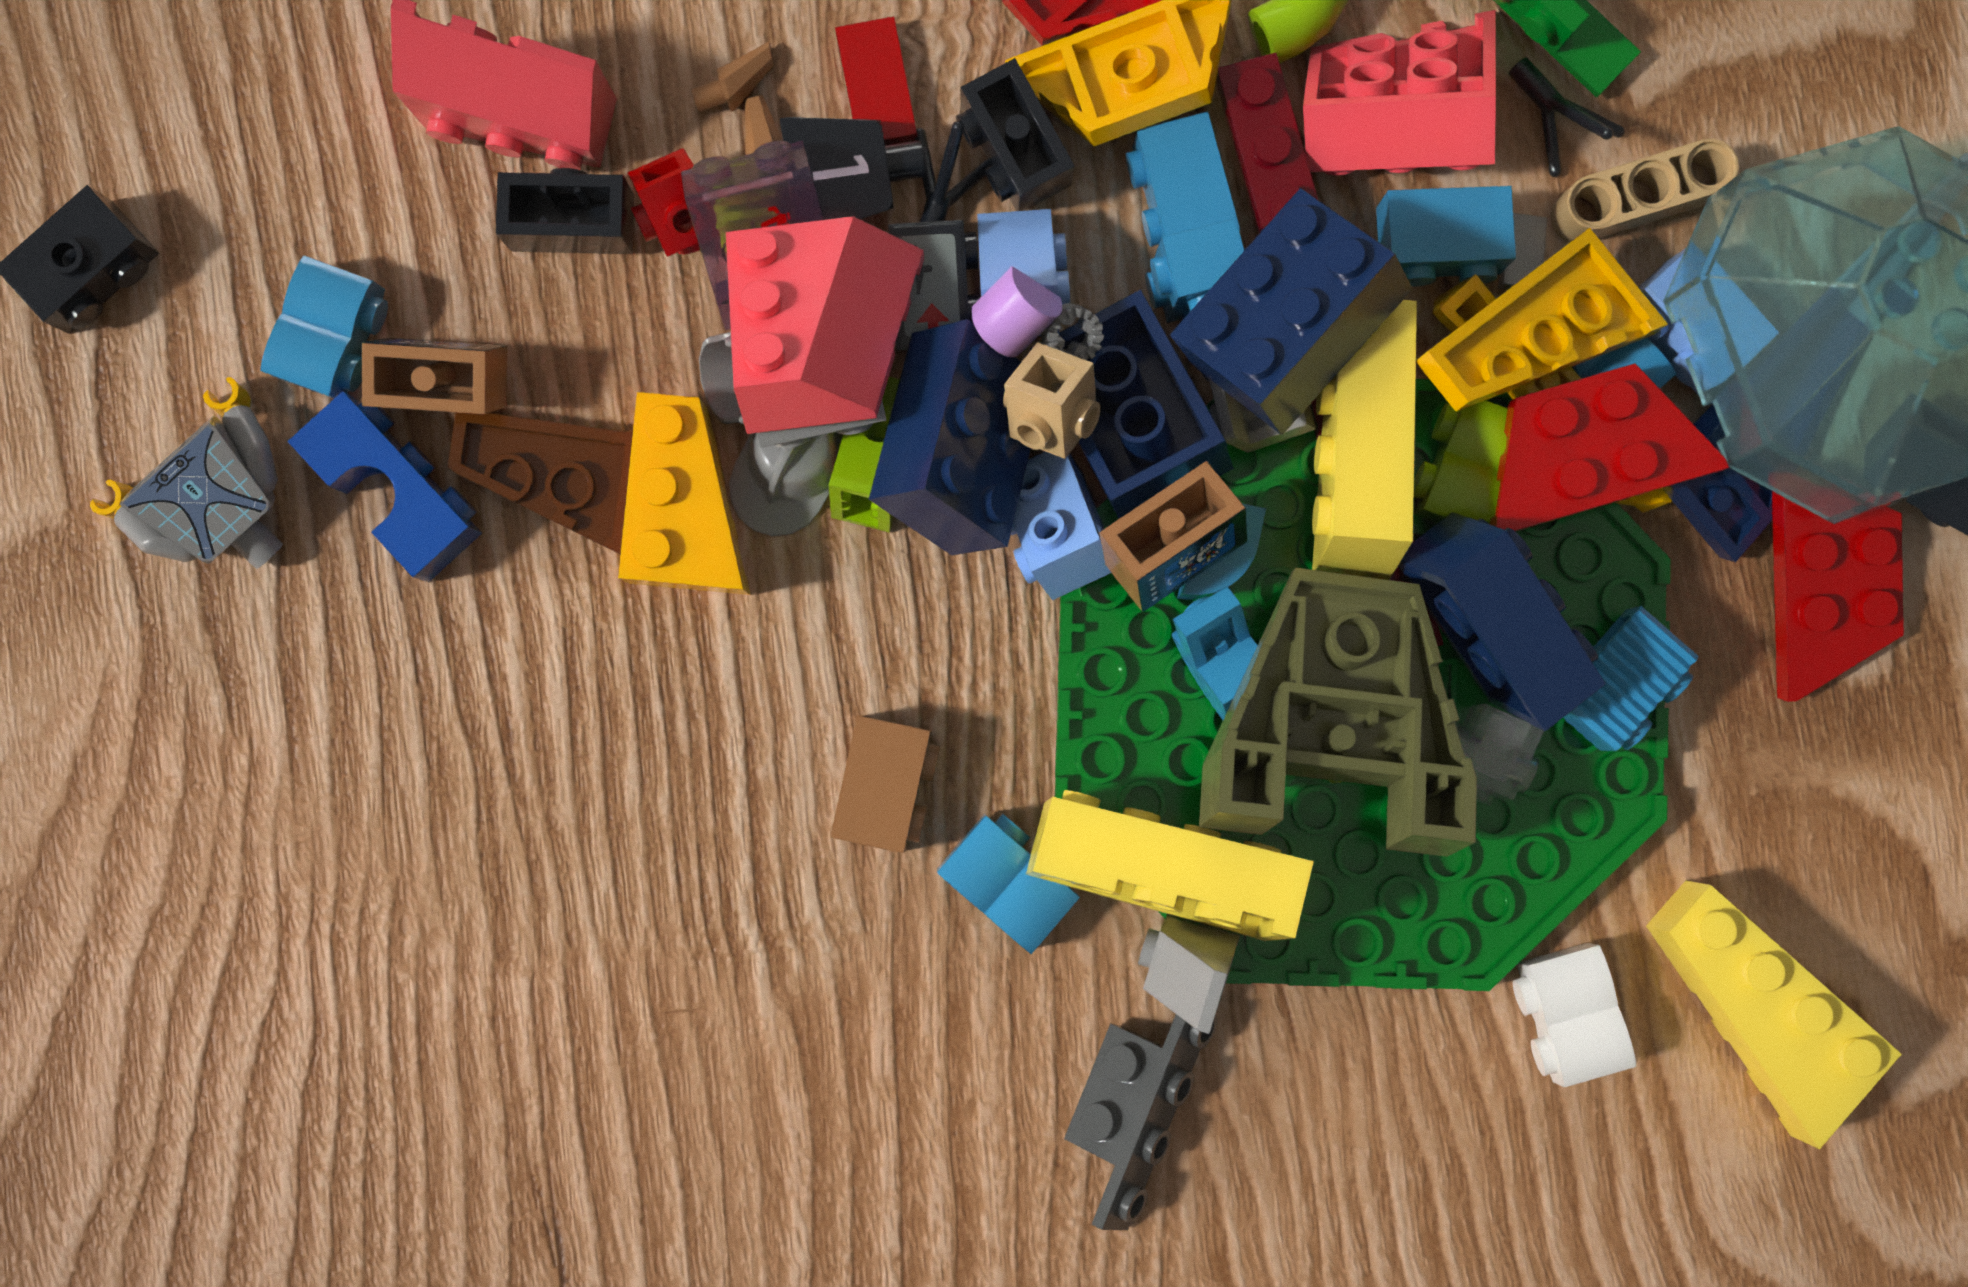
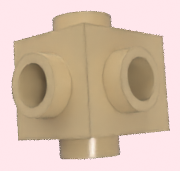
M1037 342L1004 384L1003 404L1007 408L1010 438L1020 441L1031 449H1041L1066 459L1081 438H1088L1098 423L1100 403L1096 401L1094 363Z

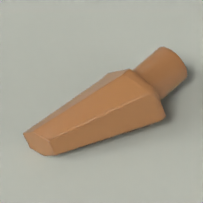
M770 42L761 45L723 67L717 68L716 72L719 79L691 88L698 111L701 112L724 103L728 104L731 112L735 111L774 66Z
M763 94L747 96L744 99L747 158L755 157V160L776 162L782 169L778 151L784 150L783 140Z

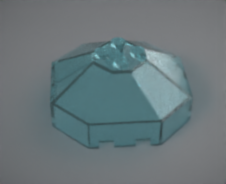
M1897 126L1745 169L1711 195L1704 206L1663 299V303L1671 324L1681 321L1683 323L1694 352L1685 360L1702 405L1713 404L1726 436L1718 440L1717 445L1721 454L1726 458L1729 468L1833 524L1928 494L1967 478L1968 164L1904 128Z

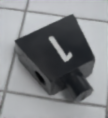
M779 118L796 222L803 223L851 216L863 219L894 208L891 182L925 178L921 141L885 145L881 120Z

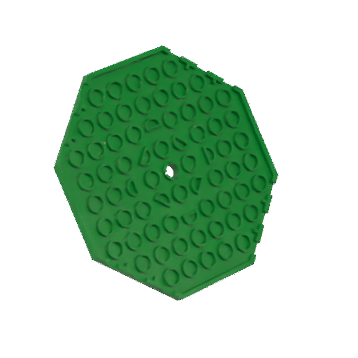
M1430 379L1415 380L1414 479L1424 461L1433 464L1440 441L1432 439V432L1445 404H1449ZM1506 392L1487 401L1508 409V403L1513 399ZM1212 399V400L1206 405L1208 411H1209L1210 405H1212V404L1215 403V402H1214V399ZM1314 430L1249 453L1226 443L1234 469L1219 477L1241 503L1266 508L1256 555L1247 571L1228 587L1241 603L1250 636L1257 645L1291 572L1295 568L1312 570L1315 536L1312 531V518L1319 474H1315L1314 456L1317 442ZM1413 497L1414 541L1436 525L1434 522L1414 515L1418 499ZM1107 498L1097 508L1104 529L1118 520ZM1618 503L1608 504L1516 531L1532 553L1533 558L1527 563L1538 580L1543 579L1547 581L1564 601L1566 609L1560 614L1570 629L1579 631L1593 647L1626 609L1639 606L1647 610L1670 631V621H1666V585L1670 584L1671 559ZM1112 573L1060 597L1054 797L1062 799L1064 790L1074 791L1100 799L1099 808L1123 814L1125 807L1135 808L1159 815L1161 817V824L1184 829L1185 824L1199 826L1203 763L1223 720L1192 676L1172 637V633L1177 631L1173 619L1184 613L1186 608L1197 599H1178V588L1142 612ZM1440 629L1444 645L1438 646L1442 659L1438 667L1448 700L1454 699L1459 716V721L1455 725L1465 759L1471 758L1477 777L1475 843L1448 857L1387 850L1388 787L1350 782L1331 783L1325 779L1286 775L1284 819L1262 835L1211 829L1221 833V839L1242 844L1245 841L1257 842L1278 848L1282 854L1314 861L1296 937L1293 939L1263 941L1234 933L1240 935L1226 984L1266 983L1287 984L1290 986H1367L1391 989L1427 990V988L1490 991L1667 821L1668 795H1664V758H1668L1669 708H1665V701H1660L1656 708L1649 713L1647 718L1652 722V726L1635 746L1628 750L1621 747L1617 751H1600L1592 742L1585 739L1583 734L1567 723L1564 718L1560 719L1548 730L1543 731L1490 703ZM1159 912L1160 915L1165 919L1167 914Z

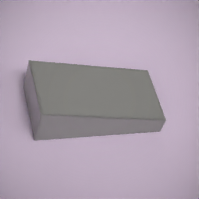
M1513 213L1516 259L1499 275L1498 289H1510L1543 264L1547 217Z

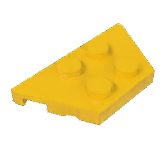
M1162 0L1006 59L1005 63L1015 58L1040 104L1090 144L1097 146L1212 102L1232 0Z

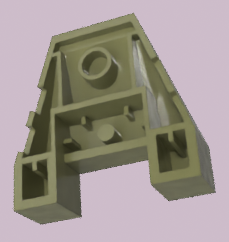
M1295 568L1291 572L1203 763L1200 828L1264 834L1284 819L1286 775L1388 787L1387 850L1448 857L1475 843L1477 777L1471 758L1465 759L1455 725L1459 721V716L1454 699L1448 700L1438 667L1442 659L1420 584Z

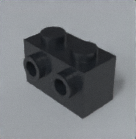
M1015 58L960 87L962 113L956 115V120L964 124L963 136L971 149L981 146L991 166L985 169V173L994 193L1001 202L1010 198L1016 211H1025L1071 186L1075 166Z

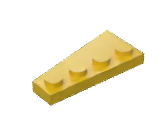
M1588 228L1428 350L1416 363L1457 412L1655 335L1666 327L1668 323L1591 228Z

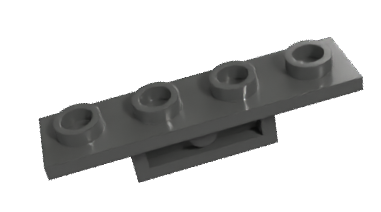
M1176 1014L1164 1045L1121 1025L1110 1023L1064 1137L1065 1140L1115 1165L1093 1219V1226L1101 1230H1128L1130 1224L1134 1223L1143 1212L1148 1196L1145 1189L1154 1165H1157L1163 1159L1169 1148L1171 1133L1168 1129L1177 1107L1181 1106L1191 1093L1194 1084L1192 1069L1200 1050L1208 1045L1217 1027L1216 1015L1210 1034L1196 1030Z

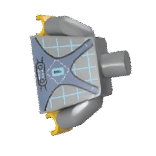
M227 377L226 380L232 387V395L228 401L220 403L217 397L209 390L205 391L203 395L204 402L222 417V422L213 415L134 488L114 480H107L106 484L114 489L116 495L113 505L110 506L108 503L94 498L90 502L93 512L113 518L115 525L146 554L182 562H189L198 558L202 562L209 564L229 545H232L251 565L258 569L283 545L258 520L273 506L275 501L273 490L278 481L269 439L249 408L251 403L249 393L233 378Z

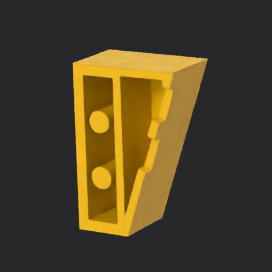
M637 392L618 578L635 585L751 595L739 550L738 536L731 515L724 475L708 408L697 397Z

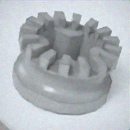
M1065 303L1062 304L1061 314L1041 333L1042 343L1084 360L1092 359L1096 356L1095 352L1099 351L1102 347L1100 343L1104 338L1102 334L1103 326L1099 322L1098 317L1079 304ZM1075 317L1079 318L1078 327L1085 331V337L1081 343L1071 341L1067 350L1063 349L1065 340L1059 336L1057 331L1061 329V323L1071 325Z

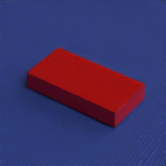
M894 16L835 27L852 118L881 120L885 145L915 140L917 130Z

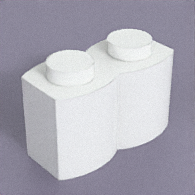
M1584 943L1521 961L1517 964L1520 978L1513 980V990L1522 1013L1525 1016L1532 1014L1535 1021L1538 1038L1531 1040V1050L1542 1076L1550 1075L1554 1083L1562 1087H1568L1637 1067L1630 1035L1618 1007L1612 976L1600 945Z

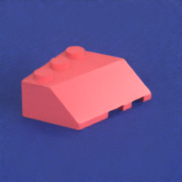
M392 0V89L426 128L427 135L452 144H462L464 137L486 142L485 147L508 157L519 158L522 156L523 151L545 155V162L558 168L581 170L582 164L597 168L601 167L617 98L596 60L522 36L510 37L508 45L497 42V37L491 32L477 27V22L452 15L451 22L447 23L446 26L421 18L416 12V2Z
M1496 10L1476 13L1475 25L1446 31V24L1443 20L1422 24L1421 32L1409 39L1395 41V38L1392 36L1378 33L1311 47L1303 102L1305 153L1310 172H1324L1329 175L1340 176L1355 170L1385 169L1393 173H1405L1420 167L1447 166L1454 170H1470L1479 165L1495 164Z
M854 216L726 232L733 386L747 434L877 418L895 358L894 346L901 323L906 321L911 305L910 293L915 276L920 275L924 262V251Z

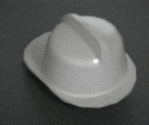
M831 432L813 436L805 444L788 449L777 448L774 445L760 448L757 433L750 434L734 465L729 481L731 503L738 517L754 531L770 536L793 534L808 526L819 513L829 495L828 485L843 434Z

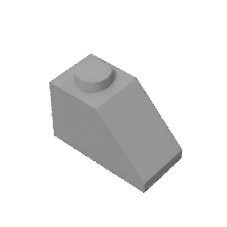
M1167 914L1160 931L1148 929L1138 964L1149 968L1143 989L1193 1028L1210 1034L1240 935Z

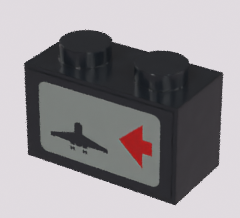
M963 219L888 224L889 234L924 251V262L920 275L915 276L910 293L911 305L906 321L901 323L896 339V350H908L911 335L914 332L966 319L973 323L972 306L980 299V294L968 295L966 270L978 269L976 232H964Z

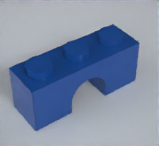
M342 391L287 442L329 487L348 494L362 480L369 476L386 474L394 487V506L388 517L371 533L413 578L429 583L482 534L470 520L477 511L454 487L450 486L444 492L429 476L436 467L416 445L409 441L403 447L388 431L395 424L394 421L381 407L362 406L361 401Z

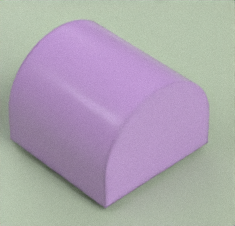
M1011 266L972 306V320L979 335L991 348L1004 356L1017 357L1061 314L1062 301L1061 297Z

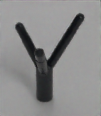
M1528 57L1521 59L1509 71V76L1541 110L1549 174L1552 177H1558L1561 174L1555 121L1556 111L1605 140H1609L1613 136L1619 138L1624 135L1625 129L1623 126L1564 98Z
M955 121L952 124L937 182L926 132L922 128L916 129L917 137L915 141H921L924 158L925 178H922L926 195L925 206L919 222L945 221L949 208L986 176L985 169L991 166L989 160L986 159L948 191L964 131V124L961 121Z

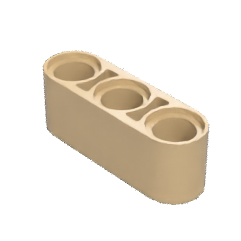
M1714 138L1702 139L1587 175L1577 180L1554 203L1550 214L1551 225L1556 234L1566 242L1573 241L1588 228H1591L1600 239L1699 208L1730 187L1737 177L1739 169L1738 157L1734 150L1724 141ZM1691 163L1700 164L1707 169L1710 175V185L1701 184L1694 178L1691 171ZM1633 181L1644 182L1650 187L1653 192V203L1643 202L1636 196L1633 191ZM1575 199H1585L1594 206L1597 215L1596 221L1590 222L1578 215L1575 210Z

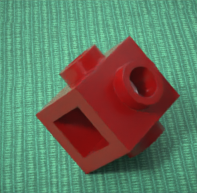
M684 148L627 172L641 202L630 208L646 242L657 238L667 257L677 252L685 255L699 251L710 243L711 237L720 233L719 228L715 226L717 218L713 207L716 197L713 188L714 181L710 173L699 177L694 164Z

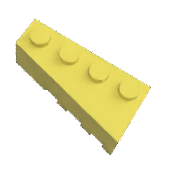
M1403 300L1316 397L1317 415H1323L1322 434L1317 438L1314 456L1315 474H1319L1312 518V531L1315 535L1312 570L1389 580L1413 542L1417 301Z
M1064 790L1062 799L1051 797L1044 803L1026 875L1263 941L1293 939L1296 937L1314 861L1282 854L1278 848L1257 842L1245 841L1242 844L1221 839V833L1208 828H1200L1196 825L1185 824L1184 829L1161 824V817L1159 815L1140 809L1125 807L1123 814L1099 808L1100 799L1079 792Z
M1685 880L1646 925L1690 991L1698 996L1713 1018L1711 1022L1724 1040L1731 1044L1748 1070L1746 1072L1756 1087L1767 1096L1780 1115L1778 1117L1790 1136L1820 1150L1902 1055L1713 886Z

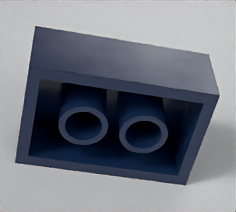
M1300 188L1172 331L1170 336L1197 370L1279 434L1283 435L1413 288L1395 253Z
M1141 289L1095 313L1103 326L1102 334L1104 338L1100 343L1102 347L1099 351L1095 352L1096 356L1092 359H1087V361L1094 363L1096 401L1100 403V416L1092 434L1086 439L1081 438L1078 443L1118 519L1205 461L1209 463L1219 476L1233 470L1234 467L1223 435ZM1078 323L1059 333V336L1065 340L1063 347L1065 350H1067L1071 341L1081 343L1085 337V331L1078 327Z
M968 319L912 333L869 496L870 501L950 555L1008 547L1031 449L1020 441L1010 438L1007 408L1003 404L1004 384L1021 364V361L1016 357L1004 356L991 348L979 335L974 324Z
M1451 512L1410 545L1398 566L1409 583L1420 584L1427 610L1489 702L1546 731L1606 685L1593 664L1598 660L1597 652L1584 635L1575 629H1570L1560 614L1566 609L1564 601L1547 581L1543 579L1538 580L1527 563L1533 558L1532 553L1525 541L1511 528L1504 530L1490 525L1482 518L1475 520Z

